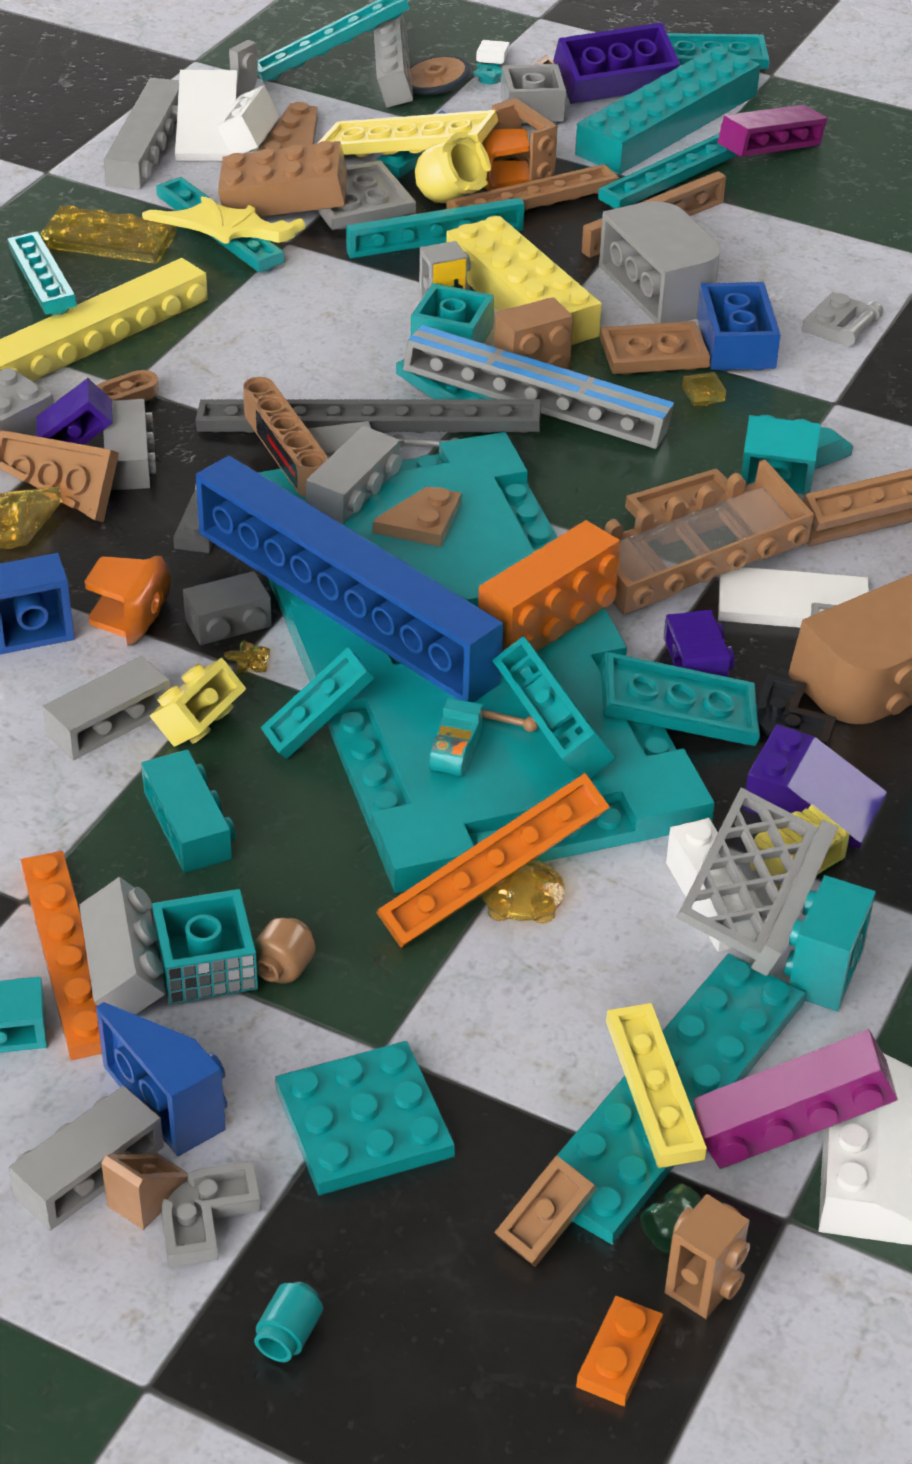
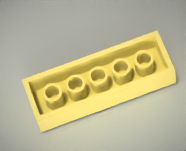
M501 216L488 217L484 221L463 224L459 228L447 231L446 242L456 241L462 250L469 255L471 269L467 271L468 284L476 292L494 295V308L497 311L554 297L573 315L571 345L599 337L602 303Z

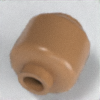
M294 918L273 919L253 941L256 951L257 973L266 981L280 984L292 983L299 978L313 959L316 951L315 942L309 927Z

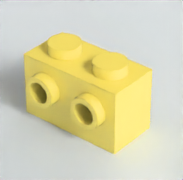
M223 658L204 668L200 663L196 664L182 675L181 678L185 683L179 688L177 685L171 687L157 699L161 705L149 716L174 747L187 740L194 744L210 732L211 728L209 725L214 720L218 721L234 708L232 702L246 690V687Z

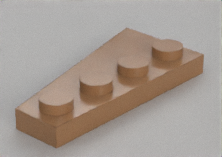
M304 102L290 103L258 151L262 149L288 148L292 145L304 146L314 144L318 107L309 106Z
M0 430V469L37 487L38 490L61 500L62 503L83 512L86 516L104 523L119 452Z

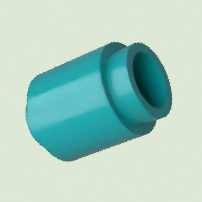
M302 1282L283 1283L278 1287L256 1325L257 1335L254 1343L262 1354L278 1362H288L293 1355L301 1352L323 1313V1305L319 1300L317 1292L311 1286Z

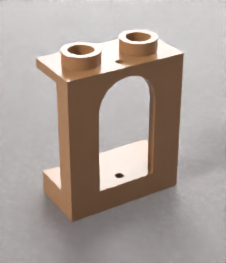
M517 98L492 105V110H496L498 122L493 129H521L522 120L537 129L531 132L530 151L495 157L493 161H504L511 158L516 161H527L529 181L555 176L558 126Z

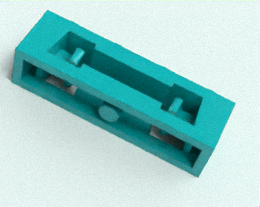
M524 635L492 660L561 759L577 777L586 773L590 779L616 759L551 668Z

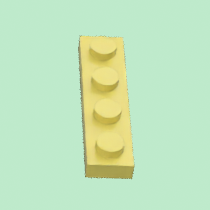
M652 1003L607 1010L606 1023L658 1168L705 1160L706 1145Z

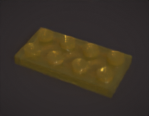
M67 205L59 207L40 236L46 247L50 249L158 264L177 234V228L174 225L144 220L142 217H136L133 214L121 215L107 213L100 209L86 210Z

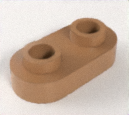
M136 370L97 385L112 401L144 399V402L159 393L158 376L149 370Z

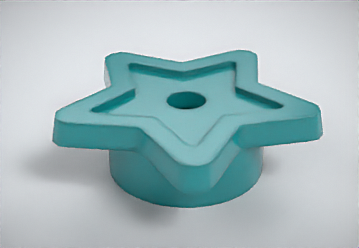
M476 63L477 70L473 71V76L478 77L481 83L492 85L500 82V76H502L500 64Z

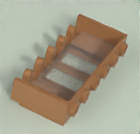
M764 459L759 461L755 482L745 486V479L739 473H734L728 479L725 494L715 497L716 492L711 486L704 484L697 492L696 504L685 509V503L677 495L673 496L667 502L665 517L654 520L653 513L647 507H643L636 514L634 528L623 532V527L617 519H612L607 522L604 531L620 540V562L615 572L617 573V594L613 603L625 615L671 597V595L677 594L683 589L700 582H707L713 577L731 570H738L744 565L761 558L765 560L808 543L814 513Z

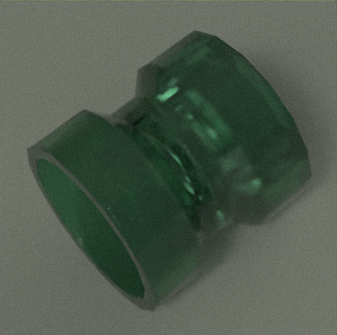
M684 1184L675 1186L665 1195L663 1203H654L641 1214L640 1221L646 1236L657 1248L670 1253L674 1226L679 1216L687 1207L694 1209L702 1198L689 1186Z

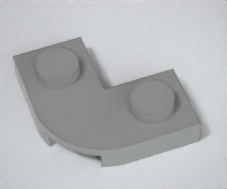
M246 40L229 49L230 70H237V98L253 90L257 82V43L251 40Z
M254 1161L201 1168L187 1173L188 1181L173 1191L168 1199H163L162 1221L169 1267L218 1260L213 1219L261 1211Z

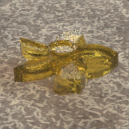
M243 640L240 643V651L224 652V658L237 661V674L246 671L249 667L256 672H266L267 670L266 659L270 655L269 648L263 646H255L253 648L252 643Z

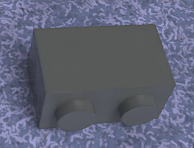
M255 571L183 589L185 620L200 645L272 627L270 596Z

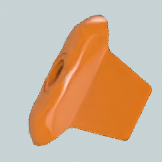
M492 129L482 142L491 164V170L487 172L486 177L488 183L484 188L490 191L529 182V166L527 161H493L495 157L530 151L527 130Z
M154 556L150 559L141 560L100 557L84 581L86 590L102 595L88 617L89 624L126 637L127 646L141 639L149 626L155 621L170 591L171 574L162 556Z

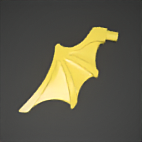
M203 196L201 197L200 204L189 209L179 211L152 209L142 213L144 220L203 232L225 244L229 243L232 239L240 237L259 238L280 243L294 238L296 233L305 229V223L301 218L289 223L280 220L272 224L261 219L255 213V208L251 205H248L246 209H234L219 205L213 199Z

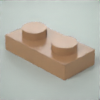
M556 1155L494 1233L536 1267L597 1188L592 1182Z

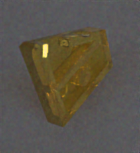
M60 486L0 493V548L12 549L17 546H26L62 502Z

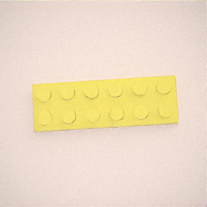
M496 110L340 121L336 122L319 142L341 141L344 156L356 154L357 157H365L371 153L380 152L383 155H392L398 151H409V153L414 154L420 153L432 145L442 143L443 140L457 132L469 133L467 137L471 138L474 143L479 141L482 143L497 124L498 116Z

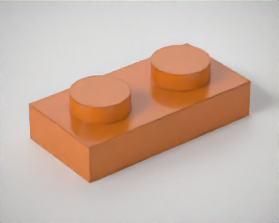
M615 1296L579 1371L576 1387L625 1407L660 1330L663 1314Z

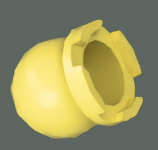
M457 132L443 140L442 143L432 145L426 149L418 158L415 168L416 185L423 195L435 203L447 204V200L460 198L465 194H472L485 187L488 183L486 177L487 172L491 170L489 156L480 141L474 143L471 138L467 137L469 133Z

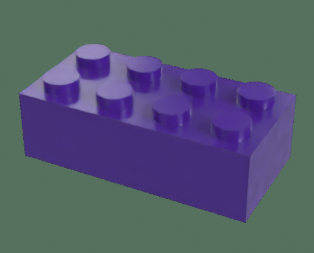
M662 22L559 38L553 59L554 64L559 66L570 104L631 94L680 66V62Z

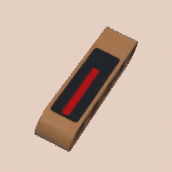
M266 377L249 378L243 384L245 418L295 490L300 495L306 497V480L328 460L327 455L272 380Z

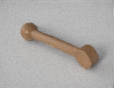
M483 710V718L522 726L528 732H534L538 729V725L532 717L523 719Z

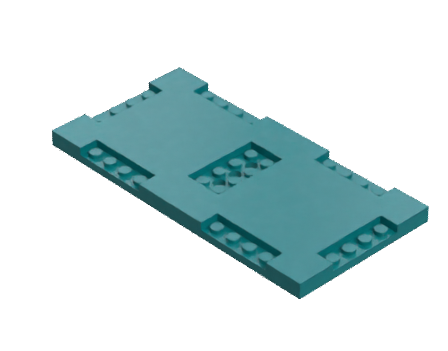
M506 432L440 442L439 454L422 455L418 458L402 460L398 473L395 476H391L382 485L379 492L373 494L363 504L359 512L353 513L342 524L477 607L479 586L557 538L555 531L527 483L528 471ZM281 469L257 472L306 502V497L300 495L295 490ZM427 486L440 487L462 493L461 506L441 547L373 533V520ZM268 578L309 682L347 647L358 655L375 677L326 724L394 893L407 891L578 778L561 759L539 726L536 731L528 732L522 726L483 718L482 736L463 777L446 772L431 771L429 769L430 752L443 718V708L447 698H456ZM605 608L587 618L582 624L576 625L561 635L556 641L550 642L537 651L616 759L590 778L610 808L527 865L669 836L670 827L709 818L712 822L715 802L685 749L677 750L665 728L603 715L601 661L605 652L624 656L627 653V646ZM502 674L501 684L473 702L483 704V710L523 719L532 717Z

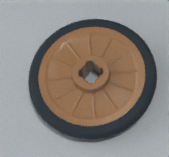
M453 55L433 56L420 60L410 66L412 92L417 95H436L451 91L468 80L472 72L471 65L464 58Z

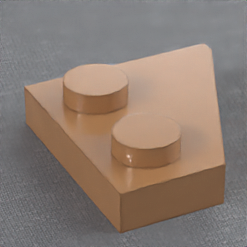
M427 486L373 520V533L441 547L461 506L462 493L449 491L445 488Z

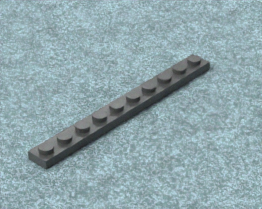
M200 399L195 420L197 432H255L245 418L244 399ZM286 399L307 429L369 421L371 429L382 433L540 432L541 399Z

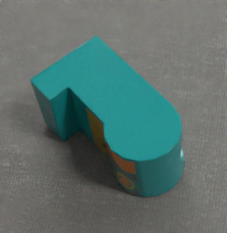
M447 698L443 708V718L430 752L429 769L431 771L446 772L461 777L465 775L482 736L483 704Z

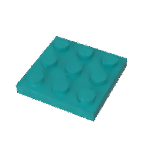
M408 1041L275 1076L277 1093L318 1196L454 1157L455 1144Z

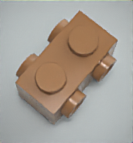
M708 1194L703 1197L694 1209L687 1207L681 1213L674 1226L664 1293L705 1319L710 1316L724 1297L731 1300L740 1289L745 1278V1274L741 1272V1265L750 1249V1244L746 1242L749 1219L742 1216L733 1206L721 1203Z

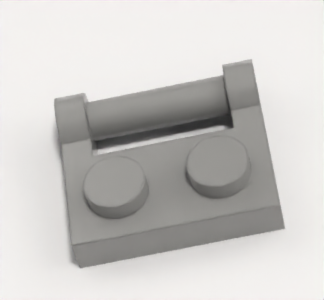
M832 292L803 320L802 331L849 347L859 339V334L871 322H876L882 316L883 308L876 301H870L866 304L851 299L845 294ZM854 317H857L851 325H847Z

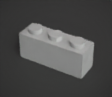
M144 399L112 401L113 423L104 429V449L119 452L111 490L150 488L149 474H156L152 412L145 413Z
M363 425L306 480V503L343 524L353 513L359 512L363 504L373 494H377L382 485L391 476H395L398 473L402 463V457L399 455L400 440Z
M140 656L43 705L46 736L74 761L152 720L149 715L161 705L157 699L170 689V680L143 656Z
M118 877L79 904L94 1003L99 1005L106 1002L136 1015L165 995L162 977L164 968L159 960L156 944L158 937L153 927L150 911L152 903L149 896L140 887L134 888L121 877Z
M123 1085L109 1096L99 1099L91 1109L71 1123L62 1125L53 1136L33 1150L24 1152L15 1163L9 1166L14 1197L51 1231L105 1191L101 1164L105 1155L157 1153L164 1148L161 1118Z

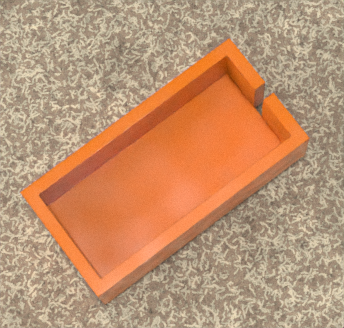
M585 520L481 584L478 593V608L503 622L502 652L523 635L535 650L538 651L550 642L556 641L561 635L576 625L585 622L587 618L599 610L611 605L615 601L617 594V573L615 572L620 562V540Z

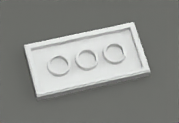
M180 70L175 146L176 161H222L223 156L231 154L217 128V124L237 100V70Z
M750 567L731 570L719 575L718 621L800 628L802 619L811 616L812 603L838 605L869 592L868 577Z

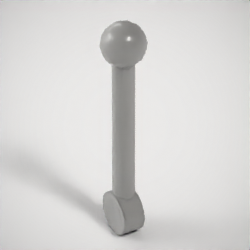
M400 434L392 436L400 440V447L404 445L439 447L440 442L459 439L457 437L451 440L405 438Z

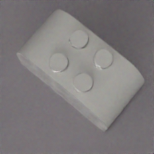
M650 201L604 211L599 267L655 323L684 322L697 319L700 283H717L720 245L684 210L670 203Z

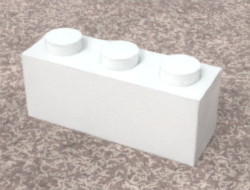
M265 85L240 95L217 124V128L231 154L257 152L260 149L259 145L267 138L266 135L273 129L274 124L280 117Z
M709 818L670 827L666 864L685 897L718 834ZM737 865L743 880L747 881L740 867ZM726 867L710 870L717 887L733 884ZM704 884L702 885L700 890L706 889ZM754 890L749 891L756 908L762 907L763 905ZM738 893L721 896L729 913L745 910ZM711 899L696 901L692 906L693 910L706 917L718 916ZM750 920L734 923L738 934L753 942L755 941L757 934ZM709 936L718 952L732 948Z

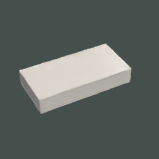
M482 40L477 50L476 61L496 64L504 63L509 52V42Z

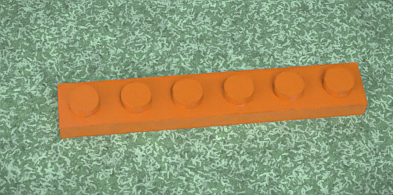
M584 773L379 908L376 913L400 948H403L605 813L610 807L587 774Z
M63 850L20 859L70 1061L102 1054L96 1011L97 1004L94 1003L82 919Z

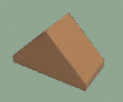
M158 1153L105 1155L101 1163L107 1206L142 1230L162 1212L163 1199H168L173 1191L188 1181L186 1171Z

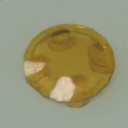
M533 860L481 896L487 905L488 915L496 921L508 919L518 921L534 920L537 923L543 924L551 922L555 918L556 909L562 904L565 895L563 878L553 867L539 860Z

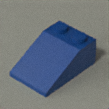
M106 1002L96 1006L104 1068L120 1087L124 1085L161 1118L163 1140L177 1157L226 1130L224 1109L227 1108V1100L222 1086L225 1070L221 1061L214 1053L208 1054L195 1039Z

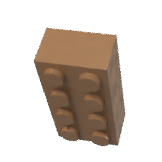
M321 141L312 145H292L282 149H262L253 153H233L229 156H223L218 185L221 205L234 209H246L248 205H251L255 208V213L259 217L345 206L347 167L341 141Z

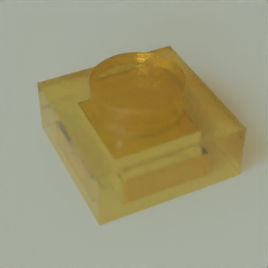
M715 372L683 376L682 388L693 406H706L711 403L725 401L726 389Z

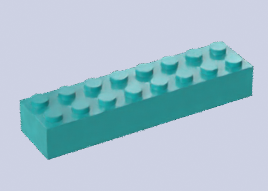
M713 47L704 54L695 57L693 60L662 75L653 82L644 85L642 88L578 122L575 155L597 165L605 164L613 172L622 174L755 97L758 90L761 64L751 61L746 56L730 53L726 48Z

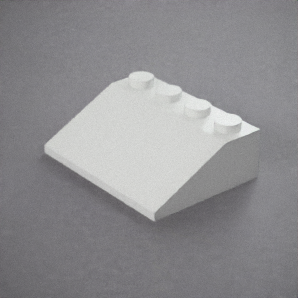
M884 1054L898 1101L823 1130L818 1232L912 1245V1067Z

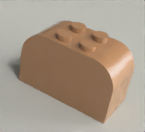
M912 574L802 619L788 675L795 681L806 683L805 693L827 715L834 716L836 720L849 724H868L891 714L897 715L906 707L912 705Z

